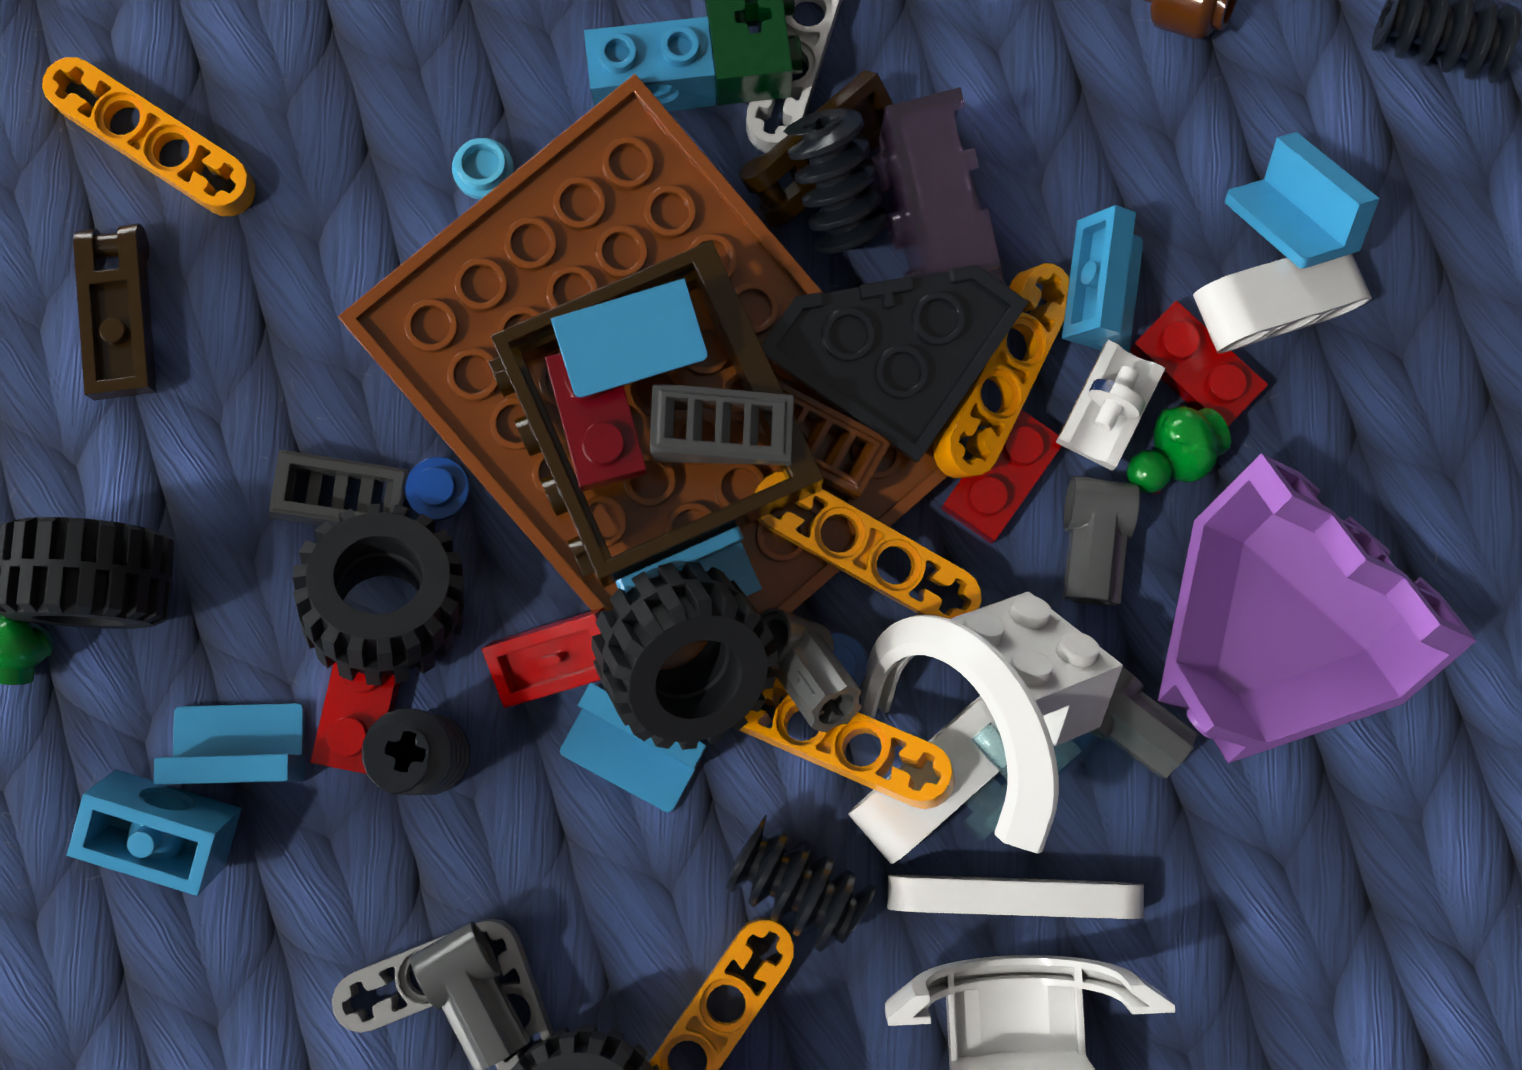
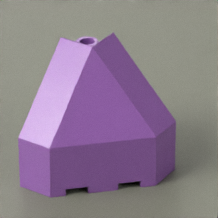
M1262 453L1194 520L1158 698L1159 702L1186 710L1192 725L1201 734L1215 741L1227 763L1402 705L1477 641L1442 595L1423 578L1419 577L1413 583L1388 557L1390 550L1355 519L1349 516L1344 521L1330 508L1322 505L1316 497L1320 493V489L1302 473Z

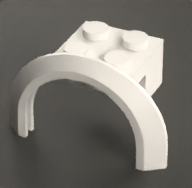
M1029 591L951 619L925 614L911 616L890 625L876 640L867 662L865 680L861 685L862 692L860 694L862 712L868 717L875 718L877 707L884 714L890 711L899 676L908 661L915 655L934 657L960 672L985 701L996 722L1005 750L1008 771L1007 793L994 834L1005 844L1037 854L1042 852L1054 821L1059 796V776L1054 746L1056 747L1101 727L1123 664L1099 647L1092 637L1081 633L1054 612L1047 602L1034 596Z
M1011 955L956 961L928 969L917 975L887 999L885 1015L888 1026L931 1024L928 1007L936 1000L946 996L950 1070H1095L1086 1056L1082 989L1100 992L1118 999L1131 1014L1175 1013V1005L1160 990L1133 972L1114 964L1066 956Z

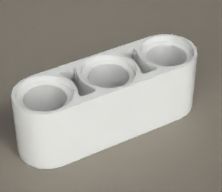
M1353 254L1305 269L1297 267L1288 258H1284L1222 277L1205 285L1193 294L1218 354L1333 319L1366 304L1372 299Z
M981 696L970 703L928 741L946 753L954 770V789L944 803L935 808L921 809L873 789L848 813L890 864L897 862L1007 765L1005 750L998 727ZM927 761L922 769H916L904 763L898 767V769L907 772L914 782V790L920 791L926 782L936 785L940 780L933 769L932 761ZM891 774L886 778L887 780L891 779Z

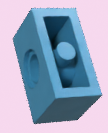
M708 16L584 30L590 90L594 106L634 74L638 76L667 111L716 106L715 69Z
M118 769L83 793L66 856L198 896L225 868L242 808L169 785H153V780Z

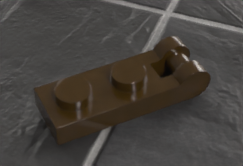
M866 70L862 71L815 111L845 108L861 113L864 127L859 134L868 138L870 152L903 124L878 73ZM787 135L765 155L751 159L739 171V178L749 193H756L761 201L759 211L770 227L782 226L795 218L806 208L803 206L802 196L816 187V183L800 184L795 179V173L802 167L810 164L809 159L792 160L788 155V149L803 140L802 135ZM789 171L794 181L785 189H782L778 180Z
M138 223L121 225L118 227L117 233L101 234L97 229L76 231L73 237L84 395L96 401L157 393L146 263L149 259V242L145 229ZM119 258V268L103 270L107 259Z

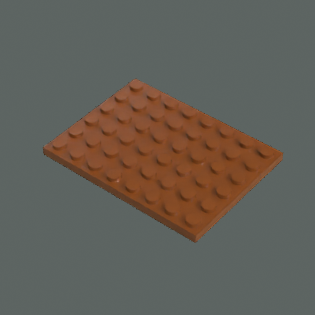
M636 74L627 79L337 316L591 611L603 607L605 611H612L614 606L610 598L618 588L616 583L604 588L595 572L583 577L567 542L579 536L569 512L556 516L540 481L552 475L542 452L530 457L514 422L515 419L525 415L516 393L506 397L502 395L488 361L500 357L490 335L710 240L713 241L761 346L796 296L822 292ZM698 289L690 291L689 295L707 350L706 359L699 363L624 385L648 474L583 491L612 557L754 494L756 487L767 476L775 472H782L780 465L656 462L650 453L653 385H685L745 391ZM560 348L526 362V365L575 473L545 360L547 356L561 353ZM769 361L778 381L844 414ZM675 410L674 439H686L687 410ZM703 410L702 441L715 442L716 411ZM732 411L730 443L743 444L744 411ZM806 416L800 427L806 441L817 424V421L809 416ZM829 429L814 457L825 462L840 435ZM933 441L917 463L892 446H889L862 495L855 500L846 497L822 483L821 488L890 527L948 475H945L937 466L933 456ZM852 443L838 470L848 475L863 448ZM813 499L812 508L808 511L793 503L770 514L774 518L779 519L784 513L791 512L804 519L805 521L796 528V531L807 537L811 520L824 508V505ZM840 515L828 517L820 530L824 545L829 550L837 553L849 550L856 538L852 522ZM758 520L739 527L744 537L741 543L762 587V590L746 596L759 615L770 608L792 613L840 571L838 568L767 529ZM708 640L693 642L681 647L664 662L660 670L674 669L689 663L704 649Z

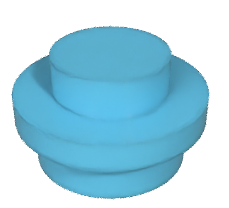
M488 138L469 140L456 152L452 162V174L459 189L467 196L479 200L514 173V163L509 151L501 143Z

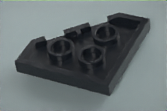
M970 265L950 269L946 272L897 278L827 293L819 292L796 296L762 344V348L768 361L853 420L891 440L890 446L917 463L923 457L1029 301L979 266Z

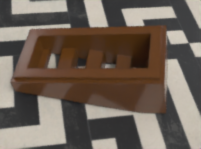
M778 381L785 395H794V417L799 427H801L806 416L817 421L816 426L806 441L813 457L829 429L840 435L825 462L814 457L823 476V483L852 500L859 498L890 446L891 440ZM759 422L758 445L770 446ZM855 443L863 449L847 475L838 470V467L851 444Z

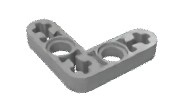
M491 918L476 922L475 924L482 932L487 931L491 940L503 938L506 943V950L498 955L501 972L504 976L515 968L520 980L504 982L501 985L506 994L520 995L529 1004L531 1012L530 1021L524 1028L530 1038L535 1032H539L542 1041L550 1038L554 1030L516 930L506 921ZM446 935L359 969L342 979L335 988L332 998L333 1014L339 1024L350 1031L362 1033L375 1030L432 1007L424 993L416 989L411 982L410 971L412 966L410 958L411 955ZM394 967L396 988L407 1005L399 1007V996L397 993L379 1001L372 1007L374 1017L369 1018L365 1009L354 1011L350 999L359 993L357 982H362L367 991L387 985L394 980L386 969ZM522 1049L517 1051L512 1057L509 1056L497 1063V1070H511L524 1055Z

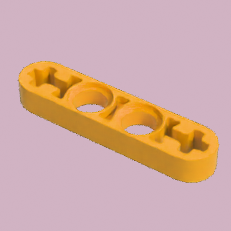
M65 57L55 61L47 68L42 83L45 97L66 118L212 213L220 216H235L243 213L251 206L255 197V182L243 164L234 156L85 60L77 57ZM71 82L80 86L83 84L98 99L94 107L77 94H68L65 91L67 86ZM124 108L137 109L140 113V119L133 131L124 135L112 133L110 123L114 114ZM172 140L187 141L189 144V154L184 162L175 167L161 165L159 161L160 151L166 143ZM206 166L210 172L222 180L227 181L231 178L236 187L230 194L223 190L217 192L207 179L200 174Z
M1043 263L1018 273L1012 280L1009 288L1029 301L1011 327L1018 330L1025 339V356L1021 361L1012 356L1007 347L1006 335L934 439L933 456L937 466L945 475L952 478L978 476L990 471L996 463L1064 321L1069 277L1059 266L1052 263ZM1040 283L1043 286L1042 290L1036 284ZM1042 297L1047 303L1037 307ZM986 379L993 381L1001 392L1002 401L996 413L990 411L982 400L981 389ZM978 426L986 427L985 429L977 430ZM970 436L966 449L972 454V458L964 460L965 448L959 443L960 438Z
M775 472L763 479L756 487L754 494L786 480L783 472ZM822 488L820 492L794 503L806 511L812 508L813 499L824 505V508L811 520L807 537L796 531V528L805 520L791 512L784 513L779 519L774 518L771 514L757 519L772 532L919 615H937L951 619L980 607L982 601L981 589L976 579L967 571ZM840 515L846 517L855 528L856 538L854 544L845 552L837 553L829 550L821 539L820 530L822 524L830 516ZM888 547L902 549L911 560L910 574L905 581L899 584L886 582L877 571L878 557ZM926 563L934 567V571L926 578L929 581L943 587L950 586L954 581L960 584L957 595L965 600L961 609L949 608L943 614L939 610L942 599L927 589L919 590L918 600L909 595L910 591L922 580Z
M778 678L775 679L773 688L762 691L766 699L765 704L776 708L772 728H767L772 719L766 711L760 709L759 712L750 710L745 716L748 723L739 729L741 732L913 807L921 809L935 808L944 803L954 789V770L950 759L941 748L859 712L848 724L838 725L828 732L819 731L810 740L800 741L793 739L789 736L787 727L790 718L799 709ZM780 697H785L779 704ZM858 734H872L880 739L882 746L876 761L862 767L848 762L845 751L850 740ZM896 746L903 747L898 755L902 763L911 767L922 769L927 761H932L936 776L940 778L939 782L936 785L926 782L920 791L914 790V782L907 772L892 766ZM892 767L891 779H884L883 777Z
M759 917L749 921L740 929L650 1059L649 1063L652 1067L657 1064L660 1070H672L669 1064L671 1049L682 1041H693L705 1050L707 1064L704 1070L720 1069L792 962L794 944L789 931L781 922ZM771 931L779 936L775 946L782 955L776 963L765 959L758 966L753 974V978L765 983L758 992H755L744 977L725 969L732 960H735L743 970L753 954L752 947L747 943L748 938L752 934L764 938ZM721 985H731L738 988L746 1001L743 1014L732 1022H720L714 1019L707 1007L709 994Z

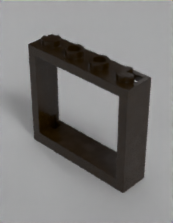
M712 240L490 335L500 356L488 361L494 378L504 397L516 393L525 413L524 416L514 420L521 439L530 457L540 452L543 453L552 475L540 480L556 516L569 512L579 536L567 541L571 552L577 561L583 577L595 572L604 588L616 583L615 581L732 528L746 525L820 492L823 476L793 414L792 465H780L786 480L616 556H611L586 497L579 488L574 470L526 365V362L559 348L550 318L685 278L689 292L698 289L744 390L784 394ZM759 412V422L771 446L772 412Z

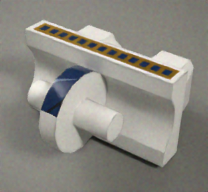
M1107 340L1056 443L1113 471L1117 467L1165 367L1136 357L1124 350L1119 344Z

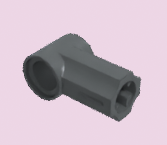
M1079 476L1071 477L1065 497L1063 526L1064 530L1069 532L1062 599L1089 605L1117 606L1121 604L1127 539L1130 540L1134 533L1139 512L1140 494L1138 484Z
M770 608L763 611L760 616L769 627L774 637L771 642L778 652V663L771 666V668L811 728L821 732H828L838 725L848 724L862 708L859 703V696L862 691L834 654V642L830 630L822 624L781 609Z
M1122 667L1101 727L1089 733L1102 740L1110 739L1158 777L1167 778L1183 763L1191 752L1198 733L1143 693V684L1132 673Z
M469 922L411 955V966L420 988L434 1008L437 1010L443 1009L474 1070L490 1068L529 1043L530 1038L498 979L500 968L495 954L485 935L474 922Z

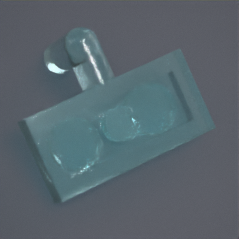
M990 722L971 741L1008 781L1007 761L1001 735ZM1072 740L1056 747L1054 746L1058 772L1081 752L1080 748ZM994 777L965 802L973 813L962 824L979 843L996 829L1006 798L1008 782L1002 786Z

